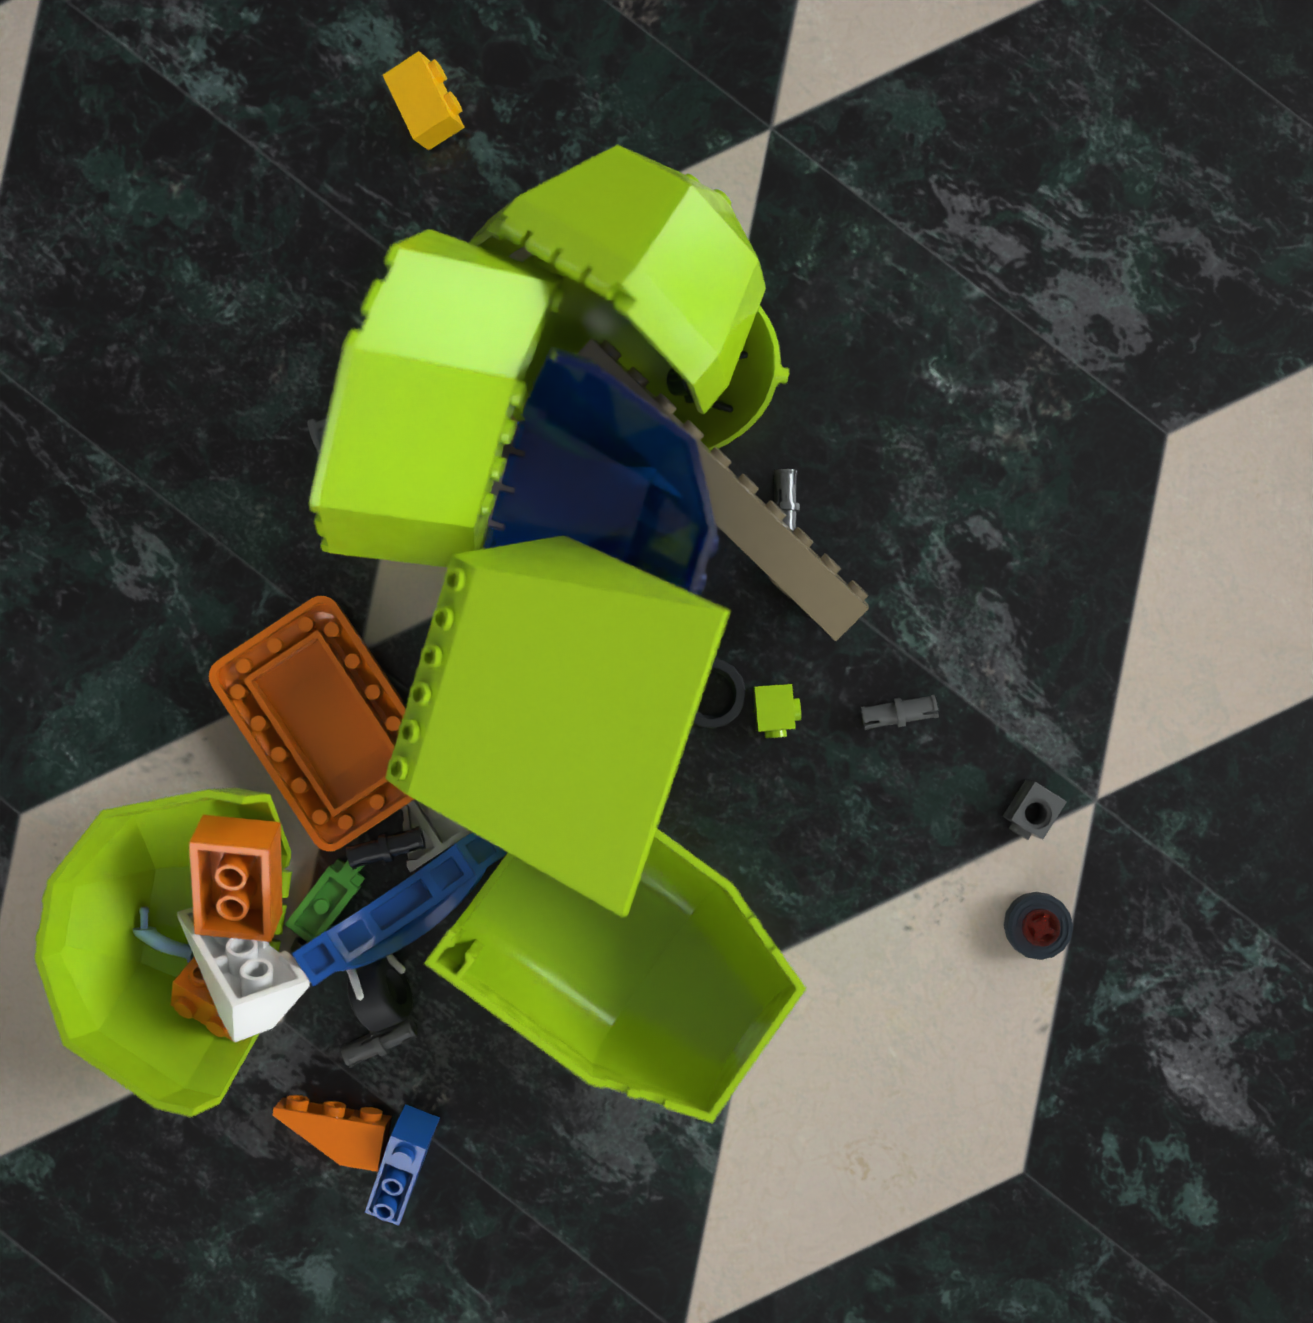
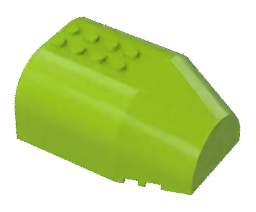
M656 829L627 916L616 914L508 852L467 909L449 929L425 962L426 965L588 1084L599 1088L607 1087L617 1090L637 1100L642 1098L663 1105V1108L713 1123L807 989L734 885L659 829Z

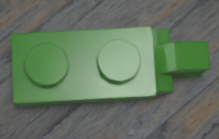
M340 858L337 859L334 864L326 869L284 925L307 943L323 932L328 931L362 887L360 885L365 878L359 872L364 866L352 870L348 860L345 863Z

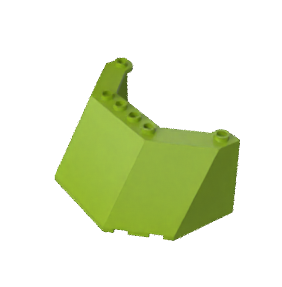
M429 229L392 245L385 260L386 265L391 267L385 282L375 280L362 307V314L368 316L362 330L359 332L352 329L347 338L311 494L310 507L311 511L317 513L314 522L318 535L323 536L321 542L322 551L333 554L448 568L451 555L495 547L496 541L490 539L491 531L488 530V517L492 512L496 495L491 494L494 480H500L505 468L506 459L501 457L504 443L509 445L515 432L516 421L511 420L514 407H520L524 399L527 383L522 382L548 319L552 316L553 312L560 313L567 291L561 289L564 276Z

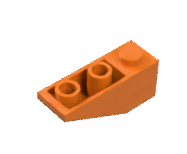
M302 1095L283 1097L273 1108L272 1115L339 1165L376 1172L379 1170L387 1147L392 1116L383 1115L382 1110L373 1107H363L360 1110L348 1109L344 1103L338 1101H326L323 1104L309 1102L308 1097Z

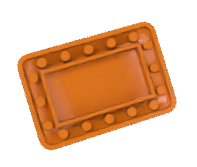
M327 596L311 598L217 660L211 666L209 681L213 690L319 849L335 851L344 847L415 800L385 779L388 763L392 757L398 737L399 726L406 710V704L334 599Z

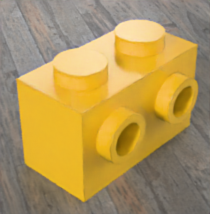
M418 51L383 74L384 80L413 140L428 151L465 128L459 117L462 108L451 91L447 92L443 84L447 77L435 59L430 61Z

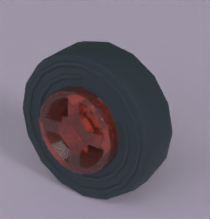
M1032 892L1021 895L1011 903L1004 919L1007 940L1016 951L1027 958L1043 960L1055 957L1066 948L1071 940L1073 924L1070 912L1063 902L1047 893Z

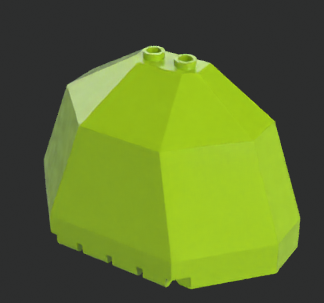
M616 145L519 195L492 216L468 242L507 257L521 247H526V250L550 265L555 264L557 269L580 283L585 282L587 287L605 298H613L616 310L629 319L688 383L697 410L702 414L706 413L728 387L766 290L759 259L731 207L729 197L719 189L712 190L701 184L691 174L684 175L620 145Z
M240 788L206 789L101 810L47 880L46 889L42 895L43 908L40 927L35 937L37 945L34 958L62 1044L156 1109L193 1117L220 1104L259 1034L233 1042L225 1036H215L207 1029L206 1025L193 1018H184L175 1011L174 1007L171 1006L172 983L188 964L187 959L155 950L134 935L133 928L140 927L139 909L145 906L149 908V927H156V930L162 935L189 945L179 922L177 912L193 907L189 842L202 815L280 822L271 795L267 793ZM281 825L282 898H288L292 871L285 870V868L290 865L292 852ZM282 903V915L274 935H282L287 908L285 903ZM272 939L269 945L280 952L281 941Z

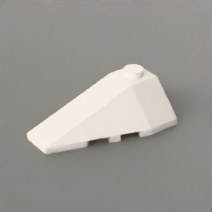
M193 907L177 912L179 922L218 1014L234 1042L272 1029L309 987V980L295 958L285 950L280 953L271 947L267 941L196 935L194 933Z

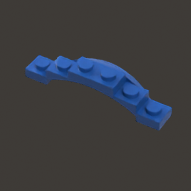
M472 832L400 884L328 931L323 932L292 953L313 987L336 971L362 967L387 957L420 938L446 918L474 889L484 875L486 868L504 857L507 852Z

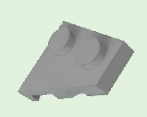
M416 799L401 808L404 822L402 823L403 831L420 825L426 843V849L407 853V868L410 872L472 833V831Z

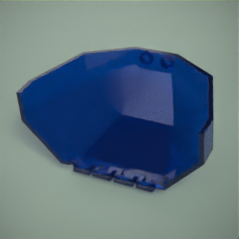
M551 347L527 396L522 411L525 421L519 420L512 443L513 448L525 451L524 456L509 453L501 481L503 485L513 487L514 491L499 490L491 520L504 524L503 528L496 526L488 527L482 549L557 536H568L694 595H700L706 583V572H704L708 557L712 558L716 553L719 537L716 535L717 527L697 439L592 359Z

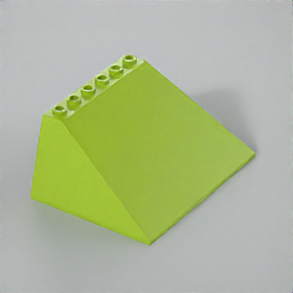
M557 536L453 554L444 575L443 586L436 609L433 612L432 623L421 653L415 680L410 689L409 700L403 720L399 726L398 737L392 757L388 763L385 779L410 797L620 916H627L730 611L568 536Z

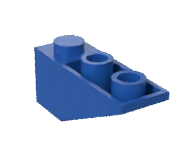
M405 1104L390 1136L365 1213L375 1216L380 1220L400 1225L440 1117Z

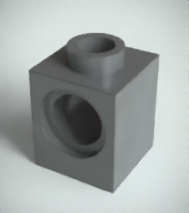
M1025 780L1002 817L1012 822L1009 829L1024 839L1029 840L1032 835L1043 840L1067 801L1037 782ZM1035 802L1040 810L1039 816L1033 822H1028L1025 817V810L1029 804Z

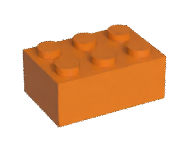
M203 814L189 842L194 933L196 935L272 942L282 915L281 822Z

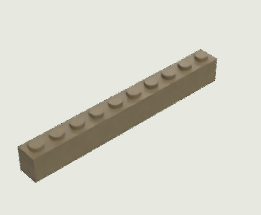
M591 338L560 373L815 622L837 641L869 609L868 604L864 601L868 594L853 580L847 584L837 574L841 568L826 553L820 558L810 548L814 542L803 530L797 527L792 531L782 521L786 514L774 502L769 500L765 504L755 494L759 488L745 474L742 473L737 477L728 468L732 462L717 447L710 451L700 441L704 434L692 422L687 420L683 424L676 418L673 413L677 408L663 394L660 393L655 397L645 387L649 381L635 367L632 366L628 371L618 361L622 355L606 339L600 343Z

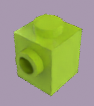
M792 684L752 687L756 731H764L765 738L787 737V729H796L795 721L801 720L800 699H793Z

